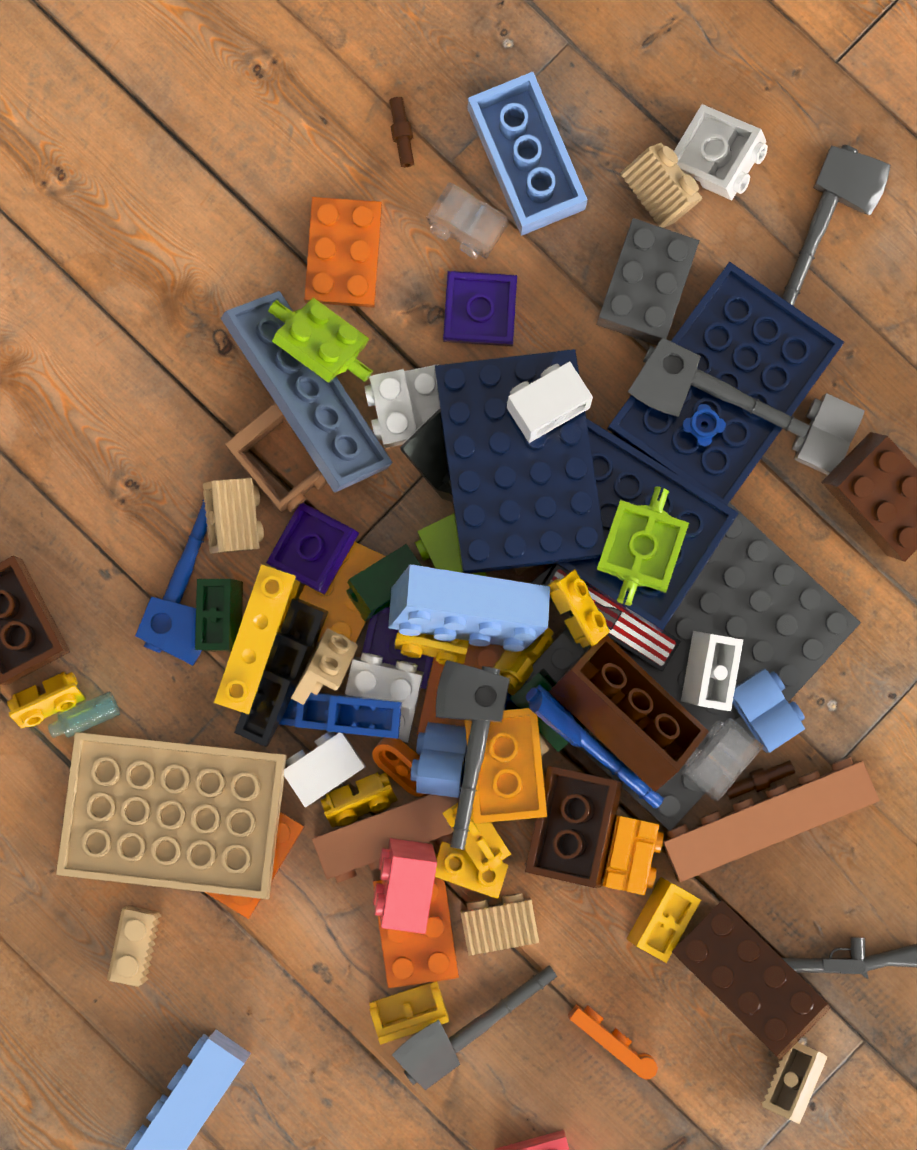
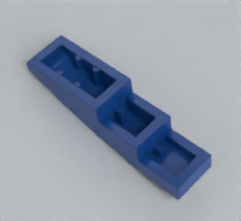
M321 692L318 695L310 693L304 705L291 699L279 725L398 739L402 702Z

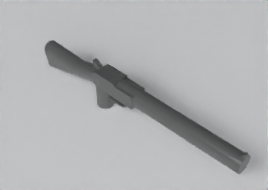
M851 937V948H835L831 951L829 958L782 959L797 973L861 974L868 979L867 971L886 966L917 968V944L865 957V937ZM837 950H851V958H832V955Z

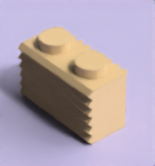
M662 143L648 147L620 174L625 179V182L629 184V188L633 189L637 199L641 200V204L649 211L650 216L658 223V226L664 228L677 222L678 219L683 217L703 198L697 192L699 186L695 179L688 174H684L677 165L678 157L675 152L668 146H663Z
M253 479L215 480L203 483L210 554L259 549V542L263 540L264 531L261 521H257L255 507L259 506L260 493L256 485L253 486Z
M523 893L502 896L503 903L488 905L487 899L466 903L467 910L461 911V918L468 956L539 943L531 898L524 899Z
M133 906L122 908L107 976L108 981L139 987L148 980L146 975L150 972L147 968L151 966L149 961L153 959L150 954L154 952L152 947L156 945L153 940L157 938L155 932L158 931L156 926L160 924L158 920L161 917L160 912Z
M797 1042L783 1057V1060L779 1061L780 1067L776 1068L777 1074L773 1075L774 1081L770 1082L772 1087L767 1089L769 1094L764 1096L766 1101L761 1102L763 1108L800 1124L827 1056Z

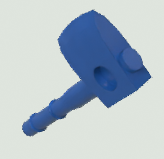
M202 500L203 504L191 534L188 536L189 539L185 549L176 564L163 599L150 598L135 635L146 641L145 648L161 653V650L192 666L202 650H195L196 608L182 605L180 602L207 532L204 500Z
M540 684L527 693L526 700L530 710L574 747L581 746L609 769L612 775H616L637 793L640 799H644L653 808H658L662 804L664 798L659 793L654 792L630 768L576 722L574 716Z

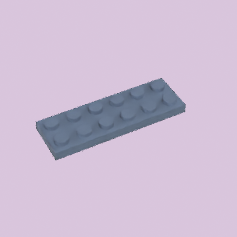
M280 291L224 312L220 319L334 493L386 470L393 463L338 378L335 377L328 383L272 342L275 333L284 325L281 320L268 312L272 303L278 300L293 312Z

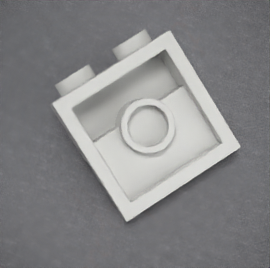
M702 104L674 152L678 157L677 165L684 174H688L699 181L702 188L732 200L736 193L742 194L746 190L750 181L748 172L754 163L760 164L764 160L768 146L760 128Z
M435 365L408 371L401 369L369 377L371 385L364 386L368 407L375 405L378 419L371 420L373 432L378 440H383L384 448L403 445L440 409L434 371Z
M362 653L361 658L355 656L352 659L345 694L355 697L402 702L398 739L408 743L424 672L417 671L418 665L410 662L397 661L395 666L382 663L383 657L375 654Z

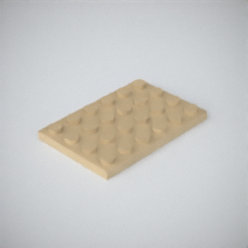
M75 732L56 875L270 899L287 755Z

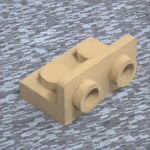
M327 628L311 655L291 699L304 705L310 693L318 695L323 684L333 690H338L358 645L344 635Z

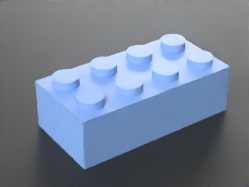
M534 72L468 98V112L521 236L586 209L588 199Z
M410 564L391 588L388 628L399 630L400 634L406 636H417L422 633L434 635V638L440 641L462 639L468 640L469 644L473 646L495 644L503 646V649L507 651H523L548 628L550 587Z
M215 1030L210 1037L203 1034L187 1056L193 1060L188 1067L183 1064L168 1084L167 1088L172 1091L170 1096L167 1097L163 1094L146 1117L151 1124L149 1127L142 1125L125 1150H187L251 1053L218 1030Z

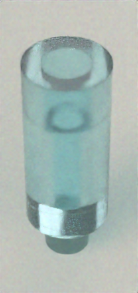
M109 691L57 714L58 721L47 726L53 738L61 734H65L69 738L75 735V732L80 733L120 715V710L113 694Z

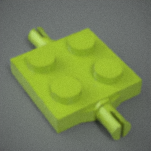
M314 297L302 309L293 312L278 300L272 303L268 312L284 323L275 333L272 342L328 383L338 374L348 370L363 382L368 380L373 370L357 359L358 354L366 347L369 341L367 336Z
M654 487L649 506H637L622 500L619 502L597 570L617 576L623 581L617 601L623 604L626 592L629 591L625 605H632L637 586H647L665 593L667 591L689 522L671 517L663 510L669 491L665 488L663 489L660 501H658L661 487Z

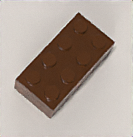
M608 635L603 637L594 646H590L549 691L554 698L654 792L679 772L710 732Z
M723 900L672 951L779 1060L831 1008Z

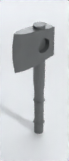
M842 145L841 148L830 147L813 187L823 194L810 223L802 250L799 252L800 255L787 286L784 287L785 291L782 298L794 306L837 203L840 202L861 213L871 215L884 192L891 165L860 154L857 149L848 145Z
M663 337L656 348L650 346L643 360L645 365L628 390V393L651 408L679 417L692 385L722 401L737 405L749 411L750 414L753 413L802 438L805 437L810 425L794 418V416L785 414L759 401V398L755 399L732 385L697 369L700 355Z
M447 660L437 689L436 717L472 721L465 756L462 787H460V798L455 824L452 827L453 835L450 845L452 848L465 850L490 722L502 723L510 678L499 675L500 669L482 666L481 670Z
M547 966L507 997L501 998L499 1003L472 1020L448 1038L440 1021L437 1020L413 1035L392 1056L405 1069L404 1073L412 1085L418 1083L424 1090H427L460 1065L456 1053L485 1033L508 1013H512V1010L541 989L543 990V987L557 978V975L550 966Z

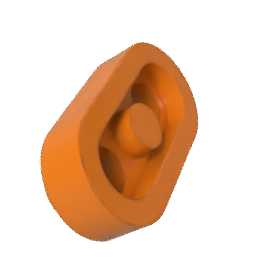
M383 737L372 752L376 765L411 795L417 797L428 795L416 793V781H411L410 779L413 759L419 760L420 756L402 740Z

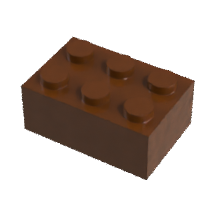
M870 432L821 483L887 556L905 562L917 550V468L888 436Z
M14 555L0 562V684L10 685L70 653L23 560Z
M547 766L544 780L547 817L536 818L525 872L592 888H600L602 886L623 782Z

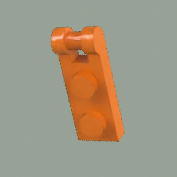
M576 1004L570 1011L568 1017L574 1024L639 1077L651 1079L656 1075L658 1067L653 1057L648 1053L637 1054L629 1047L632 1040L619 1029L615 1028L610 1032L601 1024L604 1018L592 1007L587 1005L583 1010Z

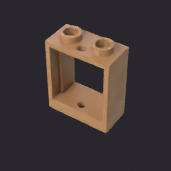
M274 403L225 445L282 513L286 509L292 512L297 509L299 504L306 501L305 493L314 486L318 490L328 482L317 468L285 496L280 498L245 456L249 449L283 421L292 429L277 404Z

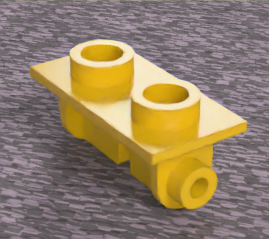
M576 569L572 570L562 579L558 578L547 585L550 587V597L560 615L570 610L573 614L564 622L576 644L580 643L582 648L589 645L592 647L610 632L606 625L605 617L597 609L589 594L586 583L580 578Z
M549 627L527 649L519 652L505 650L493 666V668L500 669L499 675L510 678L508 693L512 696L521 689L533 672V664L553 643L552 636L554 632Z
M64 671L43 681L42 684L46 693L40 695L36 685L13 694L12 699L7 701L11 711L8 712L9 716L22 729L38 725L44 718L57 712L71 710L77 703L86 700L83 693L76 686L78 681L73 672L66 674Z
M376 772L355 781L359 793L353 795L349 784L326 793V797L320 801L325 811L324 814L332 828L350 825L359 816L369 812H381L387 809L392 802L397 801L398 799L391 787L387 774L379 775Z
M458 803L442 812L451 828L455 824ZM472 808L468 829L470 832L467 835L465 850L481 874L488 869L494 870L503 863L502 860L510 856L511 853L491 822L474 824Z
M442 841L438 854L435 853L437 860L435 877L498 899L508 864L502 863L496 869H488L480 874L466 850L450 847L451 844Z

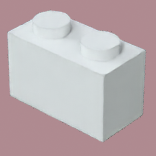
M570 361L561 367L559 364H554L541 373L540 379L531 384L528 381L522 382L510 391L511 395L508 396L506 408L529 443L590 408L593 396Z
M693 631L681 701L697 706L731 711L743 640Z
M327 732L314 741L318 746L307 755L301 750L286 760L288 767L284 769V777L304 807H308L326 793L366 768L344 733L335 735L334 732Z

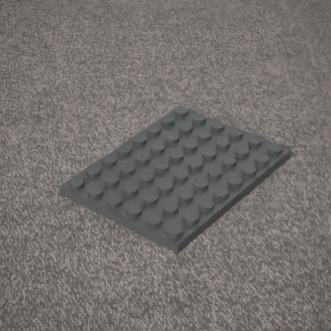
M730 502L727 506L739 513L664 629L681 641L664 671L654 668L630 651L621 648L710 731L679 772L656 791L664 798L658 808H653L644 799H640L639 795L623 782L622 788L667 830H672L755 739L733 704L731 711L681 701L693 631L742 639L743 645L736 685L761 669H766L769 673L774 671L785 686V689L781 692L789 702L861 623ZM567 627L533 664V672L523 686L543 668L558 682L591 645L582 648L580 643L576 644ZM585 728L590 735L608 749L592 732ZM581 746L579 747L613 780L621 781L616 775H612L609 769H607L597 759L590 755L585 749H583Z

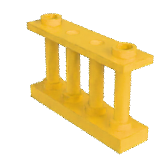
M261 564L214 703L246 714L250 713L276 634L281 631L291 601L297 598L301 582L296 580L295 575Z

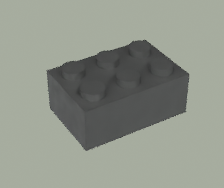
M633 218L596 325L654 345H658L662 337L667 339L700 240Z

